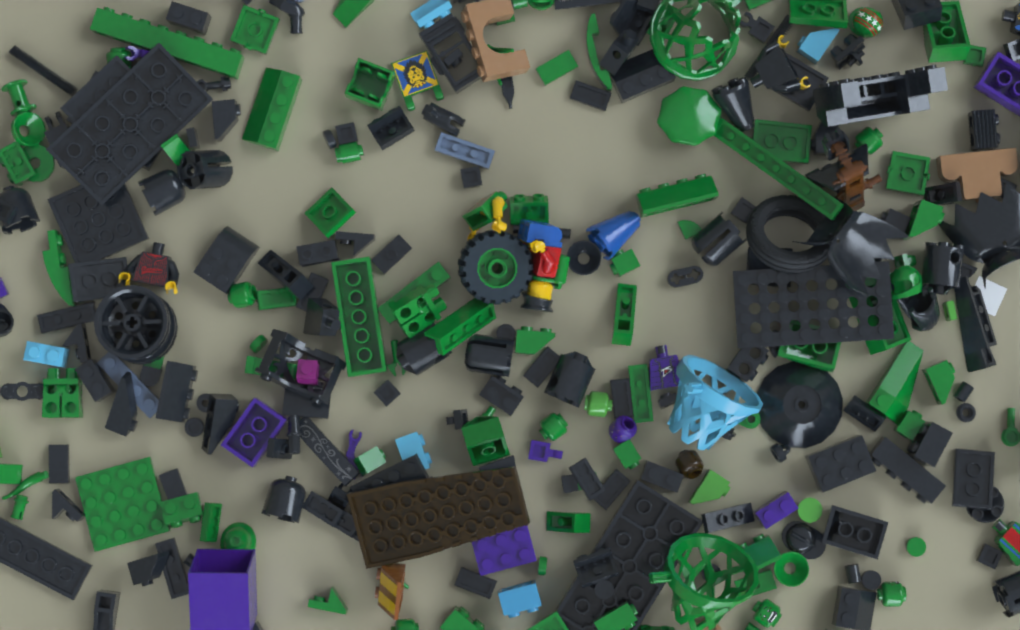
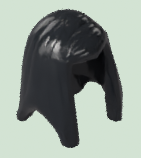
M924 284L922 292L908 298L897 299L905 314L910 318L914 330L921 332L929 331L937 324L940 310L937 296L932 286L929 287L927 284Z

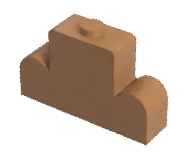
M1016 148L942 155L936 158L937 172L940 180L949 183L958 179L961 186L962 201L976 200V203L979 202L980 193L982 192L992 198L1002 195L1000 176H1009L1018 168Z

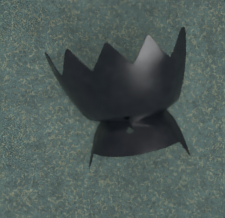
M1008 183L1005 184L1002 202L982 192L980 193L976 213L956 203L954 225L944 221L939 224L954 245L964 246V255L973 261L984 263L982 278L985 289L987 276L995 270L1020 259V193Z
M834 197L844 204L835 219L832 221L825 217L807 242L796 243L813 246L830 243L827 258L834 271L853 293V290L868 296L869 294L861 277L881 279L874 258L894 260L886 239L908 238V235L879 218L864 212L853 211L845 202Z

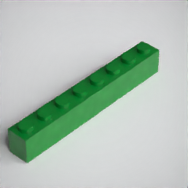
M108 7L96 9L90 27L92 32L148 51L157 43H160L176 60L238 80L245 59L241 51L230 48V50L223 49V45L212 42V44L205 43L204 39L194 36L192 39L186 37L187 34L182 31L176 30L174 33L168 31L169 28L160 24L157 27L150 25L151 22L140 18L137 21L132 19L133 16L122 13L119 15L114 13L115 10Z

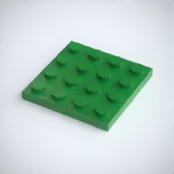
M151 457L75 477L94 552L170 531V527L164 523L160 505L162 497Z

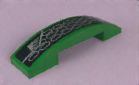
M594 13L591 14L587 27V55L596 78L607 91H611L612 83L609 72L606 69L600 70L593 40L594 36L599 35L597 19Z

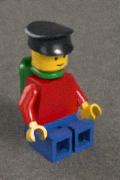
M520 219L517 237L525 245H529L528 249L532 253L531 263L533 264L531 273L535 274L532 277L534 280H531L528 284L527 293L522 292L524 303L521 305V308L553 312L551 308L553 286L554 289H561L562 284L566 283L570 256L561 254L562 242L560 240L562 239V231L549 223Z

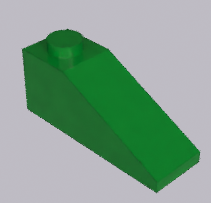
M618 283L611 344L631 346L637 285Z

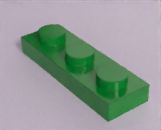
M648 365L628 366L633 419L635 423L652 422L654 420Z

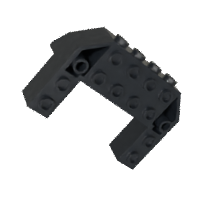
M935 64L906 70L904 75H900V72H893L884 75L880 74L853 80L848 78L820 84V88L814 89L813 94L817 117L826 127L930 110L928 94L947 91L948 86L945 67L937 68Z

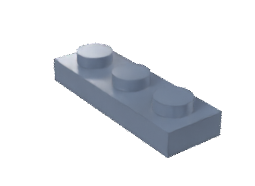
M442 132L435 147L436 152L488 170L495 153L494 150Z

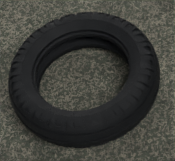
M779 195L762 201L754 208L747 221L746 237L751 251L765 265L787 273H802L817 268L827 259L830 243L814 245L805 251L793 252L777 247L765 234L764 225L769 220L780 216L800 219L815 231L826 216L803 199L794 195Z

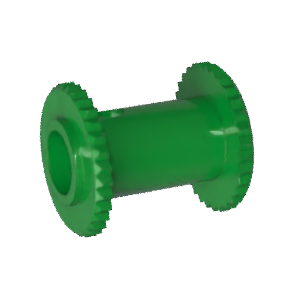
M25 79L9 82L1 88L3 92H9L15 108L11 111V116H17L22 112H32L37 107L35 104H29L23 88L28 83Z

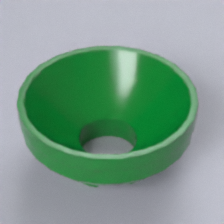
M22 112L11 123V132L14 139L23 146L38 145L45 137L44 122L33 112ZM21 126H25L27 128V136H22L20 134L19 128Z
M784 552L781 554L782 558L774 563L775 577L785 586H799L808 577V562L798 552ZM789 562L795 565V571L791 574H787L784 570L785 564Z

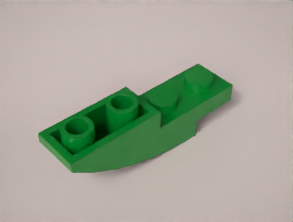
M56 230L47 231L50 250L42 251L48 275L62 299L70 306H77V303H73L68 267H64L66 257L61 249V246L64 244L63 236Z

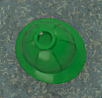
M233 523L224 530L220 539L221 549H255V533L245 523Z

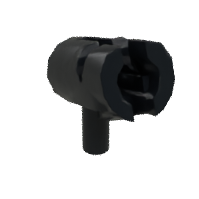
M434 103L426 104L421 113L424 115V120L456 137L459 135L460 129L450 124L451 120L462 127L466 121L459 115Z

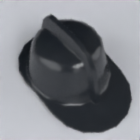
M793 521L784 527L782 541L789 550L798 552L806 559H816L825 551L826 544L821 542L823 534L815 528L800 521Z

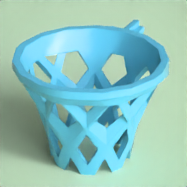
M687 355L681 359L676 368L679 385L674 408L667 424L670 425L669 429L672 433L682 429L681 440L686 444H690L698 439L697 449L709 450L731 428L750 415L759 413L763 403L750 386L731 372L707 359ZM694 370L700 371L702 373L699 376H697ZM706 374L711 376V387L701 380ZM717 380L727 386L718 389ZM731 390L736 392L734 400L723 394ZM741 397L745 403H739V398ZM689 430L695 433L689 435Z

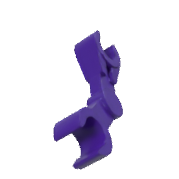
M351 430L346 457L358 470L353 460L355 459L356 446L362 438V432L360 431L359 437L354 439L352 437L354 430Z

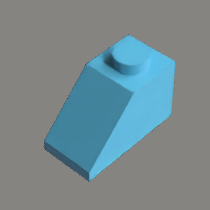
M833 28L809 33L807 37L802 36L797 44L799 46L797 53L816 64L839 32V29Z

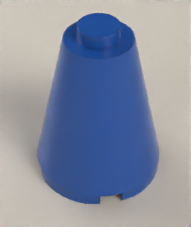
M627 211L588 227L586 232L590 231L588 235L589 241L594 243L600 252L606 255L603 258L610 260L640 227L641 219L636 212Z

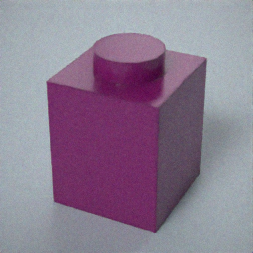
M298 359L296 375L298 384L318 385V360Z

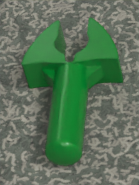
M398 340L391 341L393 362L387 364L388 369L394 376H396L395 367L397 363L401 366L396 358ZM402 367V375H404L406 370Z

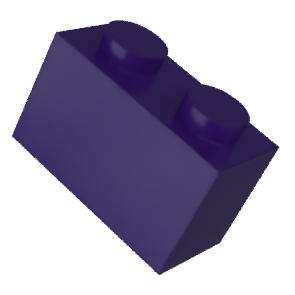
M784 491L753 511L762 527L767 529L799 508L789 492Z

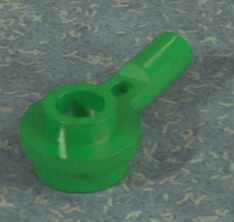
M1007 408V428L1001 433V441L1009 447L1015 446L1020 442V433L1015 428V408Z

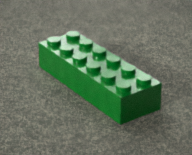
M363 257L331 262L337 306L340 311L339 319L341 322L348 377L388 372L379 310L377 309L378 302L371 258Z

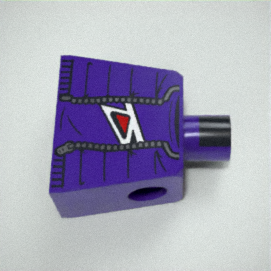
M666 345L655 347L657 358L649 360L650 391L678 386L679 378L676 375V368L679 364V359L677 355L668 356Z

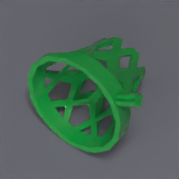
M663 0L657 6L650 21L649 39L659 63L667 71L686 80L700 81L720 73L736 54L741 29L739 27L741 14L739 9L735 7L742 0H687V4L677 10L671 5L685 0ZM707 1L720 12L728 27L729 40L725 39L713 45V38L698 36L701 25L699 21L693 20V18L700 12L702 8L701 3ZM693 7V9L686 15H683L681 12H679L685 8ZM667 10H668V12H669L670 14H669L667 17L664 18V16H665V14H666V12H667ZM672 17L677 25L670 35L662 32L661 28L662 24ZM685 25L692 27L689 37L678 35ZM662 37L665 38V39H668V43H667V45H666V48H665V45H664V42H663ZM673 42L684 45L685 56L671 57L669 50ZM695 44H705L703 52L693 55ZM721 48V51L715 56L714 52ZM726 50L722 61L717 64L716 60ZM704 57L708 63L698 70H693L691 60ZM685 61L686 67L679 64L678 62Z
M694 533L680 537L669 549L664 564V571L649 573V582L652 584L668 582L673 591L671 611L675 613V620L680 625L689 622L691 630H703L705 627L708 630L714 629L728 611L751 598L759 584L758 568L748 553L739 545L724 537L707 533ZM698 547L702 561L693 568L687 562L692 548ZM705 548L715 550L708 555ZM722 552L727 555V569L715 572L710 560ZM732 559L739 564V566L732 567ZM676 560L680 565L678 574L676 573L674 568V562ZM704 569L706 582L697 589L694 581L695 577ZM744 571L745 576L739 588L731 587L732 575ZM681 572L683 573L685 582H683L680 578ZM725 580L724 591L721 596L715 598L714 586ZM680 604L685 612L684 616H681ZM704 616L705 620L697 624L695 619Z

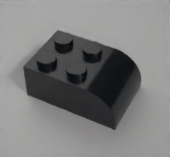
M226 226L216 237L194 270V273L225 294H228L231 286L237 283L260 247L229 226Z
M832 505L821 542L878 560L889 522Z

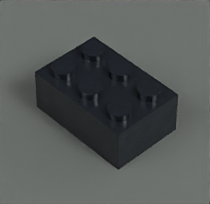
M856 435L805 456L817 488L822 493L876 472L862 435Z

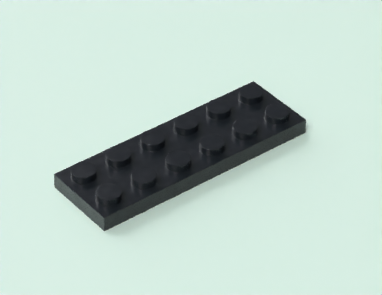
M0 517V562L69 599L75 600L93 565Z

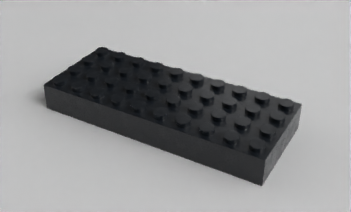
M636 479L590 553L593 554L600 548L611 549L619 572L618 576L607 579L612 583L614 593L606 600L598 598L594 592L595 584L582 588L577 574L556 608L569 630H598L593 620L627 601L629 605L633 603L638 612L635 615L638 619L635 621L636 625L628 630H637L666 582L650 583L649 573L664 571V564L671 545L680 537L697 533L703 521ZM677 560L674 562V568L678 564Z

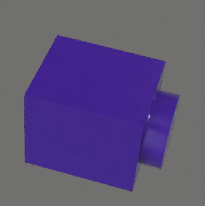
M197 549L188 572L190 630H253L257 617L256 549Z

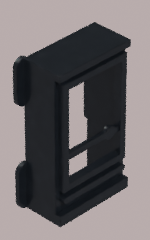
M450 13L420 32L419 36L432 55L431 63L438 74L444 75L455 93L458 94L482 77H479L476 69L455 82L440 57H445L448 52L463 43L472 55L471 49L473 47L464 34V28L457 17ZM457 32L462 40L446 51H441L438 55L433 46Z

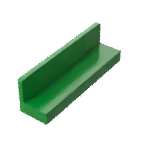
M473 298L424 332L426 337L435 340L438 354L445 355L496 319L494 304L484 303Z

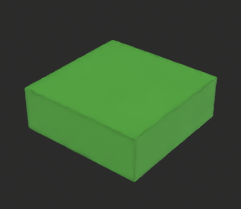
M954 301L943 302L945 319L947 321L958 319Z

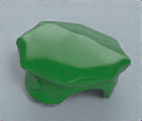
M682 86L663 98L657 124L671 142L696 146L716 134L721 116V108L707 90Z

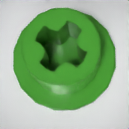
M815 498L803 499L798 505L799 509H797L799 517L809 523L816 522L821 517L823 511L822 505Z

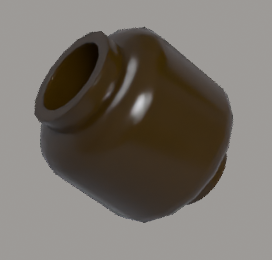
M694 450L681 451L675 461L679 472L689 479L700 476L704 468L703 461Z

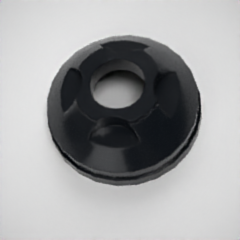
M578 241L567 252V256H570L569 268L576 274L589 275L600 266L601 252L590 241ZM581 253H586L589 256L587 264L579 263L578 256Z

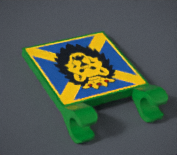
M427 50L391 63L408 111L415 109L411 96L433 89L437 101L444 99Z

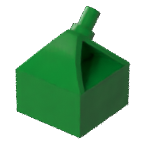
M491 406L488 407L485 413L471 419L461 428L473 466L510 455L499 417L492 416L496 410Z

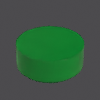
M259 335L251 343L250 350L258 353L266 345L268 339L264 335Z
M912 537L906 542V551L912 556H921L926 551V543L921 538Z
M540 556L538 575L544 576L546 575L547 557Z

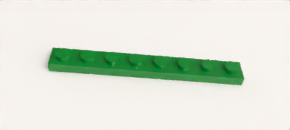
M723 118L719 120L717 132L714 135L716 138L832 221L835 219L844 204Z

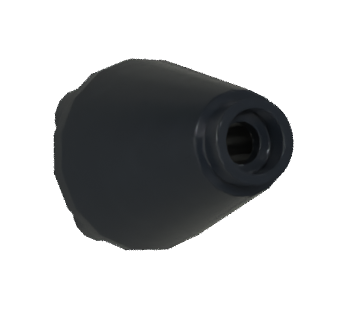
M746 77L731 79L728 81V85L724 87L722 85L717 86L711 90L714 100L737 129L739 128L741 132H744L754 127L750 87Z

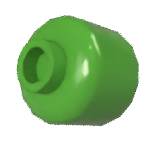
M591 391L585 397L584 410H587V414L590 416L605 417L607 411L611 412L613 400H609V395L606 392Z

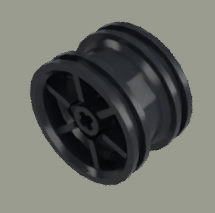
M127 285L112 290L98 305L94 318L95 334L104 349L132 364L144 365L160 360L173 347L177 337V318L171 306L150 289L142 286ZM134 302L139 303V307L136 310L133 309ZM155 311L156 316L154 318H150L149 316L150 312ZM118 312L123 314V318L120 320L116 319ZM134 320L137 321L138 323L135 324L134 327H132L131 323H134ZM154 330L156 332V335L154 337H150L149 335ZM117 332L123 333L120 339L116 338ZM139 341V346L133 347V342Z

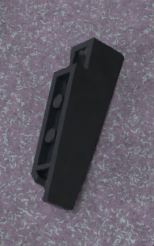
M968 276L962 277L960 288L954 289L967 371L973 372L996 365L990 347L997 345L981 290L977 286L970 285Z

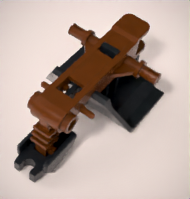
M838 127L833 134H825L822 140L827 159L831 161L838 157L837 162L827 164L821 170L817 168L805 174V177L820 188H830L837 193L836 198L849 205L853 211H857L865 206L864 190L867 188L872 189L873 185L882 182V178L877 174L870 179H864V176L869 174L868 146L865 143L852 150V154H846L849 151V138Z

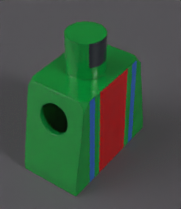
M999 519L992 526L999 533L994 542L1012 565L1019 566L1020 524L1011 521L1006 525Z

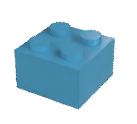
M535 580L498 590L504 616L508 615L509 618L519 616L520 612L525 610L528 613L538 611L539 606H542Z

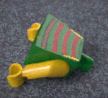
M496 191L484 197L462 216L469 225V230H471L467 240L473 239L479 228L493 222L492 229L498 233H501V230L505 231L507 229V224L501 221L503 211L508 207V204L505 202L507 195L503 191Z

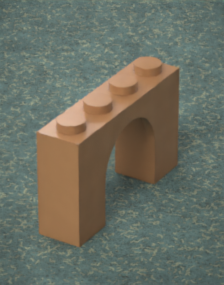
M510 0L474 2L466 4L461 12L462 22L467 27V39L471 41L473 47L471 49L472 56L478 64L477 73L479 77H482L483 82L524 74L530 68L525 49L509 53H497L487 46L483 38L485 26L511 19L514 11Z

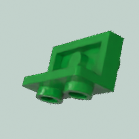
M198 492L160 502L164 523L167 526H171V528L183 526L182 523L188 521L190 523L199 522L203 517L204 512Z

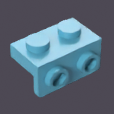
M430 0L412 11L410 15L419 29H427L435 24L434 21L439 17L442 19L449 15L452 5L447 0Z

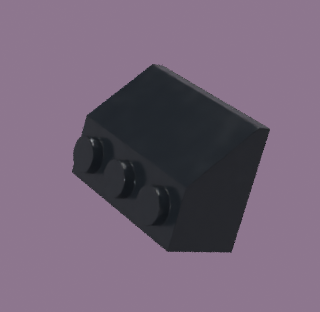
M653 49L628 59L615 75L609 72L621 103L672 83L676 78L674 74L667 71L659 63Z
M167 361L156 413L157 419L183 423L185 419L189 418L190 408H188L189 400L192 401L194 396L192 385L193 381L196 382L198 376L196 366Z

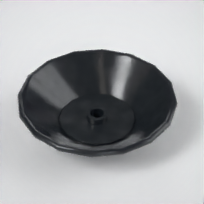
M795 361L777 366L763 379L757 392L763 403L759 411L761 427L773 440L783 445H789L792 448H808L822 443L835 431L842 417L843 398L835 379L827 371ZM800 401H803L805 404L803 408L798 406Z

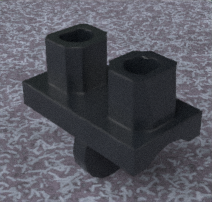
M849 34L844 39V44L847 46L845 50L835 46L830 51L839 70L846 64L850 67L854 63L858 66L863 64L861 57L865 55L862 51L865 45L863 43L864 39L861 36L857 38Z

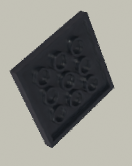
M126 184L115 192L103 205L82 185L47 199L75 263L103 260L149 239Z

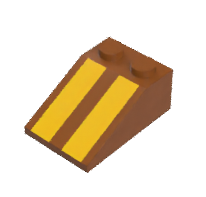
M387 564L377 570V580H380V586H376L375 598H378V606L394 620H398L402 605L406 564Z

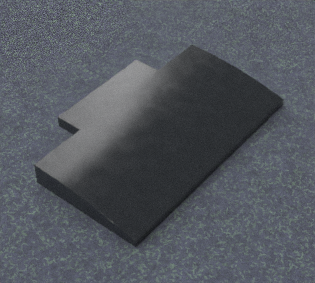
M157 43L131 69L116 55L60 108L74 123L46 150L103 205L162 149L161 145L181 131L213 98L160 43Z

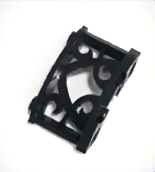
M273 329L270 335L273 338L259 368L256 367L255 369L260 374V378L267 382L272 381L294 393L309 398V401L313 404L320 405L323 403L328 405V399L341 370L345 369L346 363L338 356L316 348L313 351L309 347H305L306 343L287 332ZM290 350H294L296 353L293 358L286 357V355H291ZM303 355L307 357L306 360H318V379L326 382L322 394H318L313 390L314 386L321 388L319 381L318 385H307L306 389L299 387L304 386V384H298L297 380L293 379L287 362H295ZM273 358L279 359L280 363L276 362L272 365L277 368V372H271L269 370ZM333 367L329 378L324 376ZM282 373H283V376H284L285 380L282 379L281 377H279Z

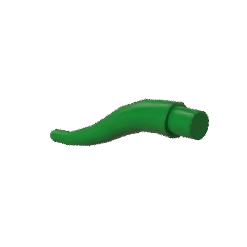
M43 471L30 475L15 490L3 496L2 499L11 498L28 487L42 482L49 477L48 472Z

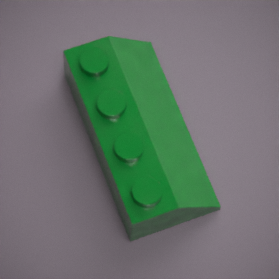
M265 69L242 140L279 151L302 83L300 76L283 70Z
M706 174L695 176V180L688 181L685 178L677 180L675 185L669 186V183L658 185V189L651 190L648 187L639 190L640 193L636 194L641 218L715 200L719 194L712 176L706 177Z
M867 277L865 284L867 287L872 288L875 286L876 280L875 278ZM869 296L866 299V303L868 306L874 307L877 304V299L874 296ZM849 297L852 307L855 308L858 304L857 299ZM893 298L894 339L865 341L870 355L891 349L911 340L897 300H893ZM875 315L869 316L868 324L876 326L878 318Z

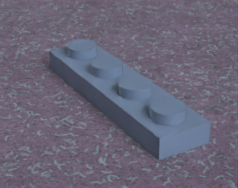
M108 352L97 362L118 386L121 377L127 371L130 372L136 405L149 418H152L157 413L158 397L141 382L137 375L119 357Z

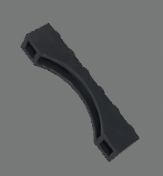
M102 589L97 591L93 630H115L121 592Z

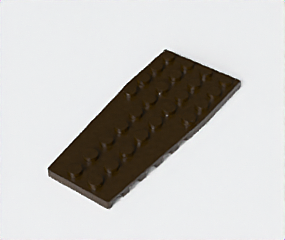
M515 466L406 480L347 494L366 569L421 558L451 547L454 548L468 542H474L484 537H491L504 531L514 530L524 525L527 526L530 523Z

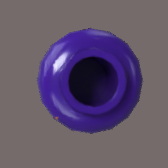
M625 415L619 416L610 424L608 429L609 435L615 442L622 444L636 434L637 425L632 418Z

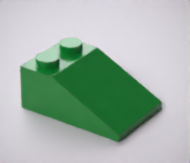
M959 1L941 2V20L923 25L924 45L928 63L966 60L971 45Z
M792 320L789 327L792 331H798L800 323L799 321ZM809 324L812 330H817L820 327ZM841 342L780 346L777 356L833 373Z

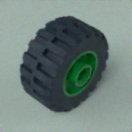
M487 230L474 235L473 239H469L466 242L467 245L465 248H462L460 259H458V274L463 286L476 299L488 304L493 303L497 305L503 302H511L513 298L517 299L521 296L520 293L527 289V283L532 279V256L528 252L527 246L518 237L502 230L501 233ZM494 263L499 264V267L496 271H492V266Z

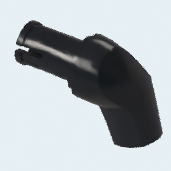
M269 0L271 5L285 12L290 17V34H303L302 16L305 15L304 9L292 0Z

